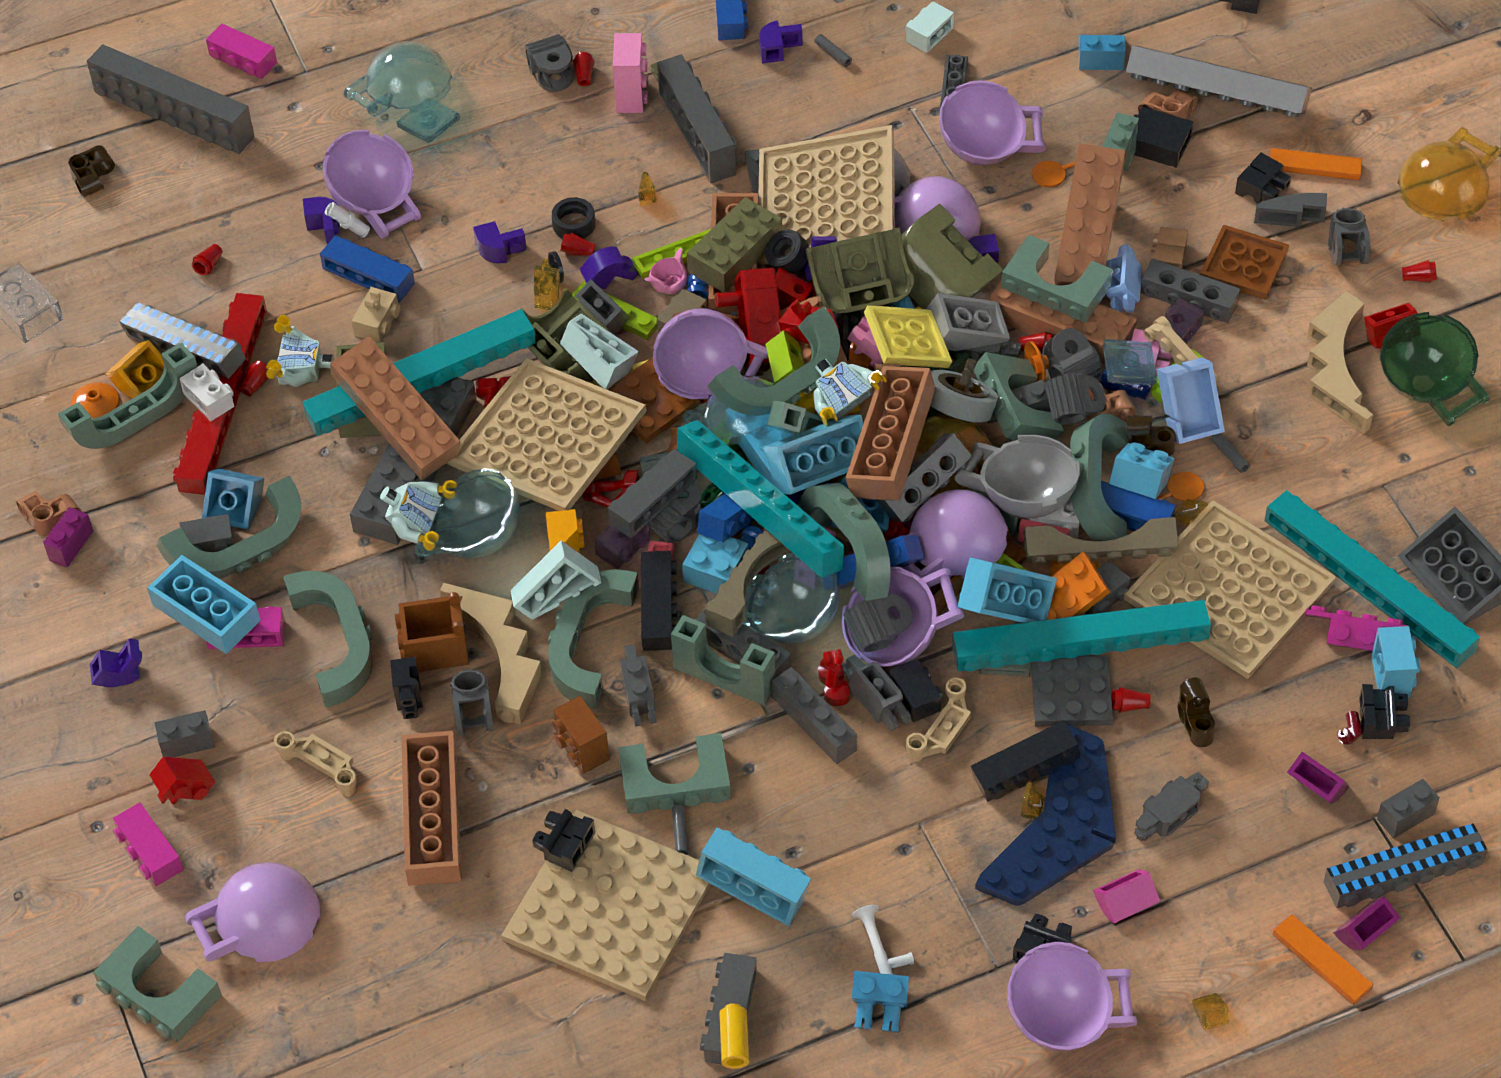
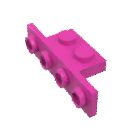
M1311 606V610L1306 609L1305 616L1330 620L1326 644L1373 651L1378 628L1407 626L1403 625V620L1388 618L1387 622L1377 621L1378 616L1362 614V618L1352 617V612L1337 610L1336 614L1326 612L1327 608L1320 606Z

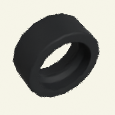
M570 197L559 201L552 209L554 232L562 239L564 234L570 235V233H573L583 239L592 234L595 229V211L591 203L578 197ZM572 213L582 214L587 217L582 223L576 225H568L560 221L565 215Z

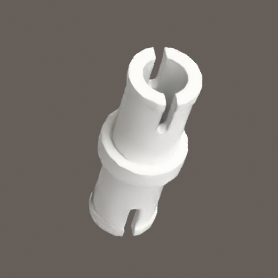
M334 202L327 206L325 214L339 222L342 228H348L360 238L365 237L369 233L370 226L357 219L351 211H345Z

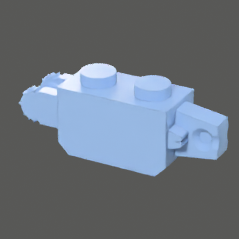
M1128 244L1119 246L1117 257L1107 260L1106 267L1113 269L1112 285L1106 292V295L1111 300L1110 308L1122 312L1124 308L1126 312L1131 313L1135 309V303L1140 302L1142 265L1137 261L1134 250Z

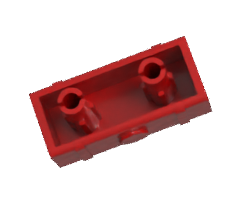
M775 268L741 270L734 279L735 292L715 293L716 308L737 306L739 326L746 340L766 347L765 344L782 332L778 323L781 314ZM747 353L744 363L745 372H747L755 355ZM769 358L763 360L757 372L767 371L771 368Z

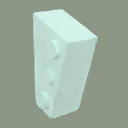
M583 314L569 321L560 342L565 350L604 389L610 388L630 373L639 352Z
M560 541L511 589L513 607L533 620L560 605L559 602L570 596L576 597L581 594L580 591L591 585L595 587L601 584L598 566L563 541Z

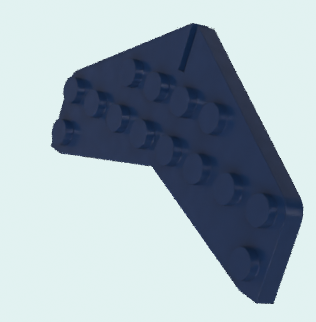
M1066 724L1078 743L1080 757L1069 765H1062L1054 769L1049 774L1043 812L980 874L975 884L976 890L1012 905H1023L1113 848L1116 836L1105 747L1101 738Z

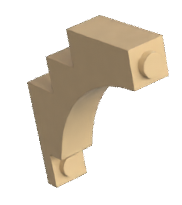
M1345 291L1310 321L1307 338L1317 345L1310 350L1307 366L1318 374L1310 380L1307 395L1356 430L1365 434L1370 430L1373 414L1366 407L1360 405L1362 393L1348 372L1343 348L1348 334L1362 319L1365 303L1358 297Z
M443 583L440 589L441 597H447L452 592L459 594L463 623L472 628L487 642L498 660L501 669V683L495 702L497 718L507 723L521 724L542 677L540 661L524 657L529 646L527 631L511 627L516 616L513 601Z

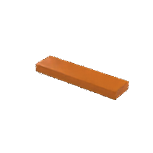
M1277 148L1270 149V158L1283 164L1282 172L1360 180L1362 158Z
M1293 914L1273 930L1272 935L1353 1005L1372 989L1373 984Z

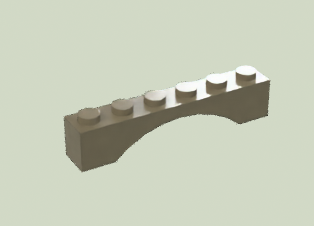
M1175 517L1150 519L1133 533L1108 541L1076 539L1061 533L1051 525L1025 527L1023 533L1026 562H1032L1033 565H1043L1047 561L1057 560V563H1069L1082 552L1088 554L1092 561H1096L1099 557H1107L1108 560L1122 559V556L1130 555L1134 559L1147 557V554L1168 557L1175 553L1178 548Z
M767 530L757 536L754 546L751 550L745 552L742 562L738 567L735 566L733 568L730 578L726 583L720 585L715 598L709 600L706 604L704 613L706 614L707 626L733 637L746 620L744 598L753 578L771 562L783 556L793 554Z

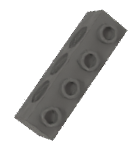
M1152 259L1142 277L1140 293L1194 313L1208 316L1214 320L1228 323L1238 305L1240 288Z
M954 433L943 434L911 464L900 501L875 500L893 522H907L915 515L914 511L920 505L922 506L933 497L931 494L937 489L945 487L950 482L949 477L967 466L966 461L972 455ZM942 457L945 460V467L943 469L939 464ZM924 474H926L928 477V482L926 485H924L922 482V476ZM907 490H909L911 494L910 500L908 502L905 500L904 497L905 492Z
M703 610L695 620L706 624V614ZM706 624L708 645L739 665L749 646L753 643L775 652L776 677L791 667L790 652L748 626L742 624L732 637Z

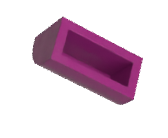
M1304 752L1300 753L1287 771L1290 776L1331 804L1335 803L1350 787L1346 781Z
M1384 896L1368 903L1333 933L1347 947L1360 951L1401 918Z

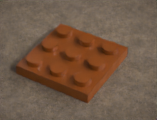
M1223 225L1200 275L1240 288L1242 293L1266 300L1289 251V244Z
M652 358L608 389L645 404L647 411L632 429V432L646 444L700 405V399L680 397L669 391L659 381Z

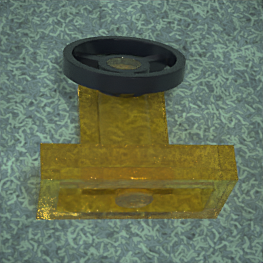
M556 251L549 252L548 259L544 258L541 266L536 265L534 269L535 308L550 310L559 300V283L564 281V271L561 259Z

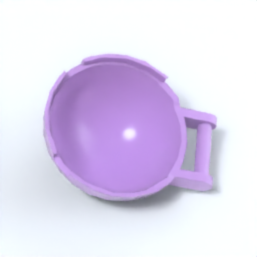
M970 81L957 86L953 93L944 98L940 108L939 127L947 147L954 155L971 164L993 165L1008 159L1016 152L1041 153L1046 150L1041 124L1043 108L1039 106H1019L1018 101L1007 92L1008 88L994 82ZM1025 118H1032L1034 141L1025 140L1027 127Z
M354 130L335 139L327 149L323 162L325 185L333 199L340 206L355 214L364 215L379 237L383 239L389 236V232L412 220L416 222L421 219L420 211L408 196L414 177L412 161L405 149L388 135L383 134V137L370 134V130ZM401 204L406 213L384 224L378 215L391 211Z
M941 176L925 177L912 182L895 197V228L900 227L901 235L916 220L940 203L955 219L953 226L967 241L979 236L981 224L979 208L968 189L957 181Z
M695 308L674 316L661 329L654 344L653 366L658 374L659 381L669 391L689 399H710L709 395L713 393L708 385L715 376L732 365L740 373L747 353L755 355L743 378L751 384L763 360L768 358L766 347L746 340L743 331L730 317L718 311Z
M949 490L933 496L917 511L908 534L918 535L924 555V560L919 562L925 565L926 568L921 571L914 564L902 568L915 573L920 578L940 569L949 568L952 575H962L963 579H965L970 557L996 563L1007 546L1006 535L1008 527L1000 510L988 498L970 490Z
M890 567L891 577L888 594L901 596L909 603L913 612V620L909 628L900 633L893 644L873 652H861L858 650L843 616L846 610L864 600L853 587L851 591L854 593L848 607H843L842 613L843 635L850 650L860 660H864L869 664L877 662L880 667H896L918 657L929 646L936 630L964 617L963 610L958 607L950 580L952 574L949 568L940 569L920 578L915 573L907 571L902 567ZM941 583L949 612L938 616L936 602L930 590V587ZM890 608V610L893 611L899 619L898 611L894 608Z
M263 862L244 867L236 872L225 883L217 899L189 911L185 915V920L188 925H192L204 948L203 955L206 961H214L233 951H237L242 956L255 958L256 962L277 961L299 951L313 937L312 931L317 920L320 921V902L313 886L297 870L281 863ZM214 916L217 932L223 939V941L213 944L202 922Z
M1052 942L1041 944L1026 952L1012 970L1007 987V1004L1010 1015L1022 1034L1038 1046L1053 1051L1080 1049L1099 1039L1107 1028L1137 1025V1018L1133 1016L1129 986L1131 970H1102L1100 964L1087 954L1088 950L1071 943ZM1118 980L1122 1016L1111 1017L1113 996L1109 981Z

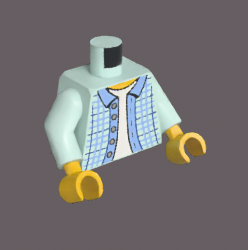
M280 315L277 318L278 322L274 325V329L278 333L285 331L286 335L282 337L278 361L270 360L266 366L268 369L266 372L267 377L274 379L278 376L279 385L289 384L293 387H298L308 382H316L319 377L320 368L331 369L330 363L334 361V356L332 354H322L319 341L310 338L294 326L290 327L289 317Z
M823 359L815 366L822 376L816 381L817 388L814 391L815 410L821 416L823 424L827 426L828 419L833 418L837 421L838 418L843 417L873 395L872 386L875 390H879L880 387L877 383L880 381L887 382V380L880 371L873 372L855 364L847 365L845 362H841L833 367L827 359Z
M448 480L443 486H440L436 482H408L396 488V490L386 487L380 495V499L389 504L385 515L386 520L391 523L399 538L416 544L423 543L426 550H433L435 547L434 542H438L439 535L434 531H430L442 498L439 496V493H443L445 498L452 499L455 496V492L446 489L456 488L457 483L453 480Z

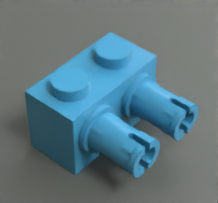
M854 971L852 1001L857 1003L854 1028L862 1029V1022L865 1020L864 1029L871 1030L873 1005L882 1004L884 1006V1016L881 1030L889 1032L890 1023L892 1022L891 1031L899 1032L901 1008L907 1007L909 976Z

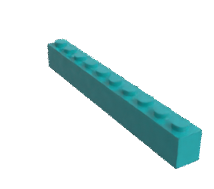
M519 309L393 364L420 394L434 386H440L455 377H461L476 368H482L497 359L505 358L518 350L530 347L532 344H535L534 328L523 310ZM341 386L302 402L305 416L316 436L330 433L338 427L351 424L365 416Z
M696 420L678 427L677 451L695 462L696 469L817 575L824 578L842 570L844 545L700 421Z
M1286 490L1267 506L1264 520L1267 524L1387 616L1403 620V625L1409 626L1410 633L1456 669L1477 651L1480 636L1472 628L1465 626L1455 615L1440 607L1434 599L1427 597L1419 591L1413 583L1406 581L1393 568L1386 566L1376 555L1369 553L1361 547L1355 539L1344 534L1335 524H1331L1318 511L1307 506L1298 496Z
M1205 600L957 631L953 632L952 647L957 671H975L981 668H999L1012 664L1023 665L1035 661L1047 662L1059 658H1075L1089 654L1100 655L1113 651L1124 652L1128 649H1147L1153 646L1176 645L1182 642H1200L1209 639L1211 622Z

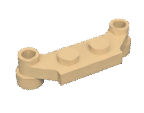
M1164 316L1154 320L1153 325L1143 331L1145 338L1149 342L1158 341L1162 350L1166 353L1168 352L1174 358L1176 364L1182 366L1183 362L1199 358L1175 333L1170 322ZM1214 371L1215 380H1216V382H1217V381H1218V376H1217L1216 372Z
M953 677L946 682L945 693L948 697V703L925 736L921 733H912L907 737L906 750L911 761L919 762L924 757L937 753L946 754L971 719V711L967 710L964 697L966 694V683L963 679Z
M283 731L275 736V748L283 760H291L294 757H298L334 779L337 788L340 789L344 797H351L355 794L357 780L355 772L351 769L353 764L352 757L314 734H311L309 737L294 738L291 732Z

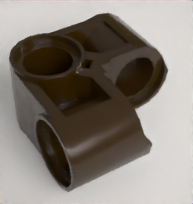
M97 145L87 151L75 154L68 161L72 179L82 197L104 189V185L101 184L98 177L109 174L115 167L114 161L102 145Z
M1127 416L1128 443H1139L1144 445L1145 449L1151 451L1160 450L1166 452L1168 456L1173 455L1175 451V431L1171 427L1152 426V416Z
M1193 677L1185 680L1180 685L1177 709L1179 718L1185 726L1190 741L1197 747H1207L1213 741L1215 721L1209 710L1211 701L1202 680Z

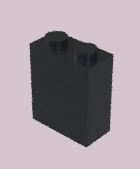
M1142 107L1139 114L1133 116L1139 118L1135 156L1177 168L1192 137L1194 121Z

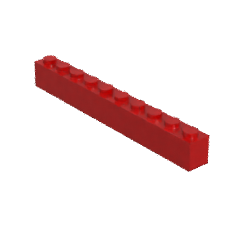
M236 293L234 301L229 304V316L223 322L222 337L236 340L242 346L241 350L246 359L229 379L218 376L223 384H228L234 393V396H232L234 407L211 422L199 409L193 412L191 430H187L186 445L180 451V463L173 472V481L176 482L179 492L205 495L208 472L216 469L241 392L239 388L248 371L267 312L264 296Z

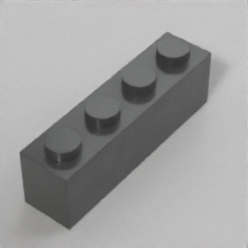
M675 449L668 455H664L651 470H647L640 480L634 485H630L621 497L611 502L608 507L609 524L628 537L633 538L697 480L696 463Z
M792 667L771 680L772 698L836 764L857 751V733Z
M724 953L722 963H717L715 978L719 979L718 985L712 987L710 1002L714 1003L713 1009L707 1011L705 1026L708 1027L707 1035L702 1034L700 1051H704L705 1062L722 1065L720 1010L728 1004L735 1003L747 1010L748 1017L757 973V957Z

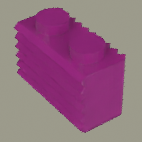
M71 507L67 508L64 515H61L62 518L59 519L56 526H53L54 529L51 530V533H48L49 536L45 537L46 540L43 541L49 561L64 567L69 566L94 531L89 515Z

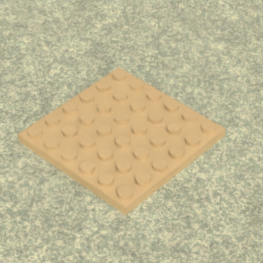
M892 125L759 149L758 205L781 217L782 230L791 229L798 232L807 241L809 248H811L812 236H835L837 241L895 229L894 129ZM789 247L783 253V257L791 252L792 247ZM765 254L758 260L760 265L769 264Z
M526 358L461 437L460 454L446 464L558 511L570 510L646 413V406Z
M1212 500L1179 535L1176 552L1168 557H1159L1130 587V590L1124 594V600L1136 608L1205 600L1211 622L1209 639L1200 642H1190L1246 679H1249L1305 617L1306 609L1311 610V606H1314L1336 581V576Z
M576 810L573 816L581 819L584 816L594 819L595 835L586 850L583 851V855L572 872L547 860L545 861L502 933V941L646 1001L711 884L696 876L699 864L698 859Z

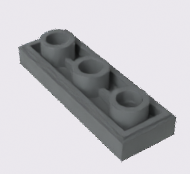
M946 55L940 108L946 96L953 93L957 86L966 83L968 56Z

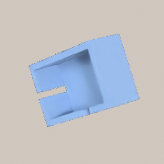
M1198 358L1183 362L1182 366L1175 364L1157 369L1165 414L1170 416L1166 418L1167 426L1175 431V442L1181 444L1225 432L1212 361Z

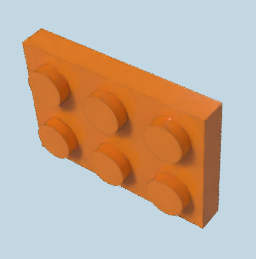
M1085 552L1079 554L1051 576L1057 578L1047 620L1081 616L1111 592L1092 560Z

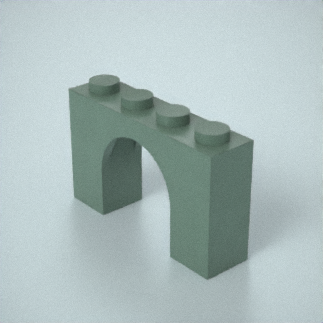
M1116 113L1102 147L1125 150L1126 158L1123 170L1129 171L1135 156L1139 118Z
M1028 235L1003 270L1001 288L1086 323L1112 285L1113 269L1091 261L1076 282L1063 286L1049 284L1041 279L1038 273L1048 260L1050 243Z
M985 352L977 362L974 373L979 381L989 386L998 395L993 412L1005 437L1016 441L1018 440V435H1040L1057 440L1064 432L1061 424L1053 421L1051 412L1035 410L1026 406L1011 391L1034 383L1038 378L1030 361Z
M683 615L671 633L674 669L765 706L772 694L771 680L776 678L775 652L751 643L740 661V665L728 662L718 656L708 645L706 624Z
M721 733L696 736L699 767L690 779L678 784L663 783L651 775L647 766L644 744L618 747L627 814H640L656 809L668 810L674 805L696 806L707 802L719 803L731 799L730 781Z
M137 926L93 972L97 981L96 987L105 995L109 993L113 995L117 1003L124 1009L128 1010L131 1008L135 1011L136 1016L143 1023L148 1024L150 1022L153 1024L157 1032L164 1038L171 1037L176 1042H179L222 996L218 982L197 968L175 992L167 996L154 998L141 994L137 990L138 980L145 970L162 954L158 940Z

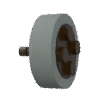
M973 359L967 360L963 374L947 370L931 371L935 392L930 406L940 411L944 416L970 422H987L992 416L998 395L986 384L972 378L977 361Z

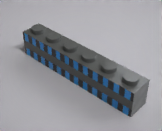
M136 302L119 321L129 338L139 342L149 340L160 351L166 352L182 342L195 356L197 366L204 364L209 370L213 369L218 375L228 379L246 359L241 350L242 346L236 340L226 339L217 332L211 333L200 325L194 326L189 324L185 319L172 317L168 312H160L151 305L145 306Z
M1474 823L1327 868L1323 882L1336 908L1343 906L1351 907L1365 899H1377L1385 893L1394 890L1396 892L1403 891L1410 885L1417 883L1425 884L1433 880V878L1442 875L1451 876L1465 868H1476L1484 862L1488 849Z

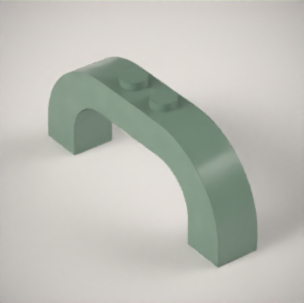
M823 306L807 316L798 326L810 343L812 350L811 361L770 387L754 386L747 382L736 367L732 365L714 377L708 385L709 389L728 408L745 415L759 416L770 414L773 401L794 405L801 399V394L806 392L808 395L817 388L816 381L822 376L815 366L823 359H827L834 366L838 358L840 336L832 316Z
M181 342L161 354L164 362L163 374L158 382L147 391L97 418H92L84 407L77 402L58 413L59 420L73 439L85 448L100 449L117 444L162 418L184 400L186 396L183 394L179 378L197 368L195 356Z
M773 401L767 426L793 435L823 424L821 416L806 412L805 408L781 401Z
M1100 414L1079 425L1074 430L1070 443L1071 456L1075 462L1079 461L1080 475L1076 489L1070 497L1071 503L1081 526L1093 541L1115 540L1127 535V522L1109 508L1101 490L1102 448L1111 453L1128 444L1127 423L1111 414Z
M291 476L268 485L265 495L275 511L276 520L274 524L224 550L205 552L196 548L189 541L182 527L159 537L157 548L169 565L173 564L183 555L218 579L235 572L241 574L258 561L259 563L268 561L272 558V554L282 549L289 542L295 532L301 514V499L298 489Z
M840 483L807 488L803 492L798 506L822 527H829L830 519H832L848 538L854 549L856 575L853 587L865 601L888 597L891 577L890 559L884 536L876 521L850 490Z
M616 569L600 571L601 584L595 587L594 585L580 591L581 594L576 597L570 596L565 600L563 609L558 610L556 615L557 625L555 630L552 629L548 638V644H550L548 657L553 683L567 699L572 700L581 696L588 707L596 709L603 690L602 674L577 667L572 662V657L587 616L593 609L609 603L632 607L639 588L637 572Z
M302 571L283 576L293 610L307 605L321 604L334 610L338 616L349 648L348 655L337 667L317 673L316 678L325 708L342 703L353 697L363 688L372 670L373 660L369 640H373L369 625L364 626L363 621L366 620L363 607H357L350 588L342 580L331 574L320 571Z

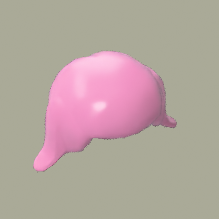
M681 248L677 250L674 257L662 259L651 267L649 277L645 278V281H649L656 292L671 295L685 288L688 276L682 260L683 250Z

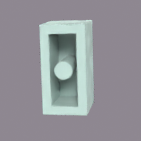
M931 2L920 11L919 15L907 23L905 28L906 42L928 53L953 29L954 12L935 2Z

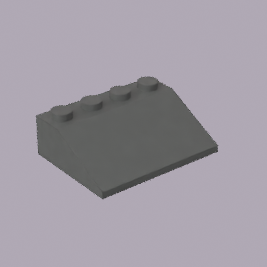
M1456 507L1452 508L1398 555L1444 608L1455 615L1464 625L1501 604V555Z

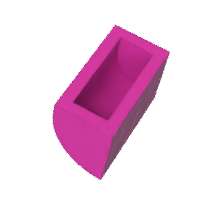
M1137 869L1093 890L1101 910L1112 923H1116L1160 902L1150 872Z

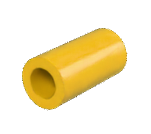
M728 1004L719 1012L721 1063L726 1068L738 1069L749 1064L747 1010L739 1004Z

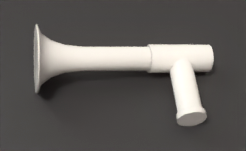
M863 906L854 911L852 916L859 918L865 925L880 973L893 975L892 968L914 964L911 952L888 959L875 924V913L879 910V906Z

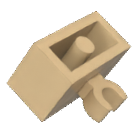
M370 287L352 319L354 336L363 339L370 336L374 342L380 343L384 335L389 333L393 319L399 315L400 305L398 304L397 294Z

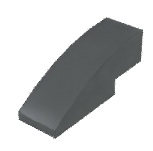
M1297 193L1276 197L1256 204L1254 223L1300 227L1301 220L1324 222L1327 193Z

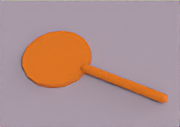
M1055 161L1039 162L1032 169V178L1043 187L1058 186L1065 179V170L1074 167L1075 162L1063 166Z
M1176 473L1168 481L1169 492L1157 497V499L1164 500L1172 496L1181 502L1195 501L1203 494L1204 483L1194 473Z

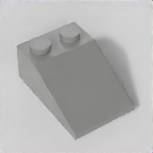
M938 293L926 308V310H932L947 350L959 351L1008 342L1010 340L999 302Z

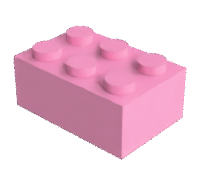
M614 33L613 76L616 113H643L644 104H648V90H644V88L649 86L648 74H644L648 69L647 58H643V56H646V42H642L641 33Z

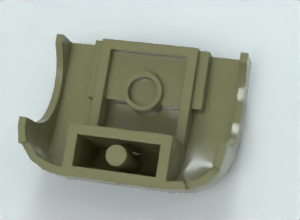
M940 203L916 220L901 235L909 271L914 275V286L909 295L922 309H926L938 293L973 298L988 284L995 282L1003 272V269L989 254L983 257L953 226L955 219Z
M900 227L806 249L817 298L822 306L835 313H848L866 309L867 305L879 306L896 302L907 296L914 286V275L909 271L906 262Z
M567 288L562 291L557 303L546 313L539 316H530L523 310L535 333V344H532L528 349L548 367L586 382L593 381V377L565 350L560 342L569 321L580 314L591 319L607 331L609 329L578 301Z

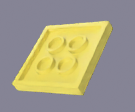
M867 305L864 314L884 364L949 368L952 360L932 310Z

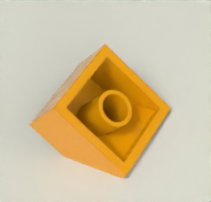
M147 340L138 343L105 374L120 392L133 399L158 382L164 371V362L159 351Z
M575 509L546 512L550 551L560 541H563L580 554V548H585L582 519H576Z

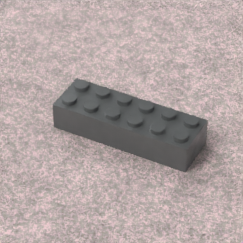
M682 54L657 62L659 94L709 182L714 183L735 176V166L738 165L735 150L737 149L736 141L733 136H729L726 123L724 121L721 122L716 106L712 107L707 91L704 92L702 90L701 81L698 76H694L691 63L686 62Z

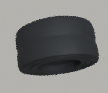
M791 229L781 230L768 241L765 248V258L776 271L782 268L793 274L806 264L808 260L806 249L809 248V245L798 232ZM789 247H792L791 252L783 257V253Z

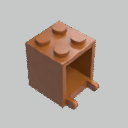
M452 592L447 597L398 604L399 614H395V622L398 629L397 639L401 659L416 657L418 672L469 665L458 593Z

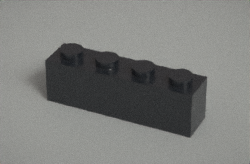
M671 551L641 552V640L643 651L672 650L671 633L676 625H673V618H678L677 603H673V597L677 596V581L673 582L672 575H677V561L672 560Z
M1063 720L971 765L973 778L987 802L993 799L997 800L1015 788H1022L1040 776L1049 775L1054 769L1062 765L1073 763L1080 757L1079 746Z

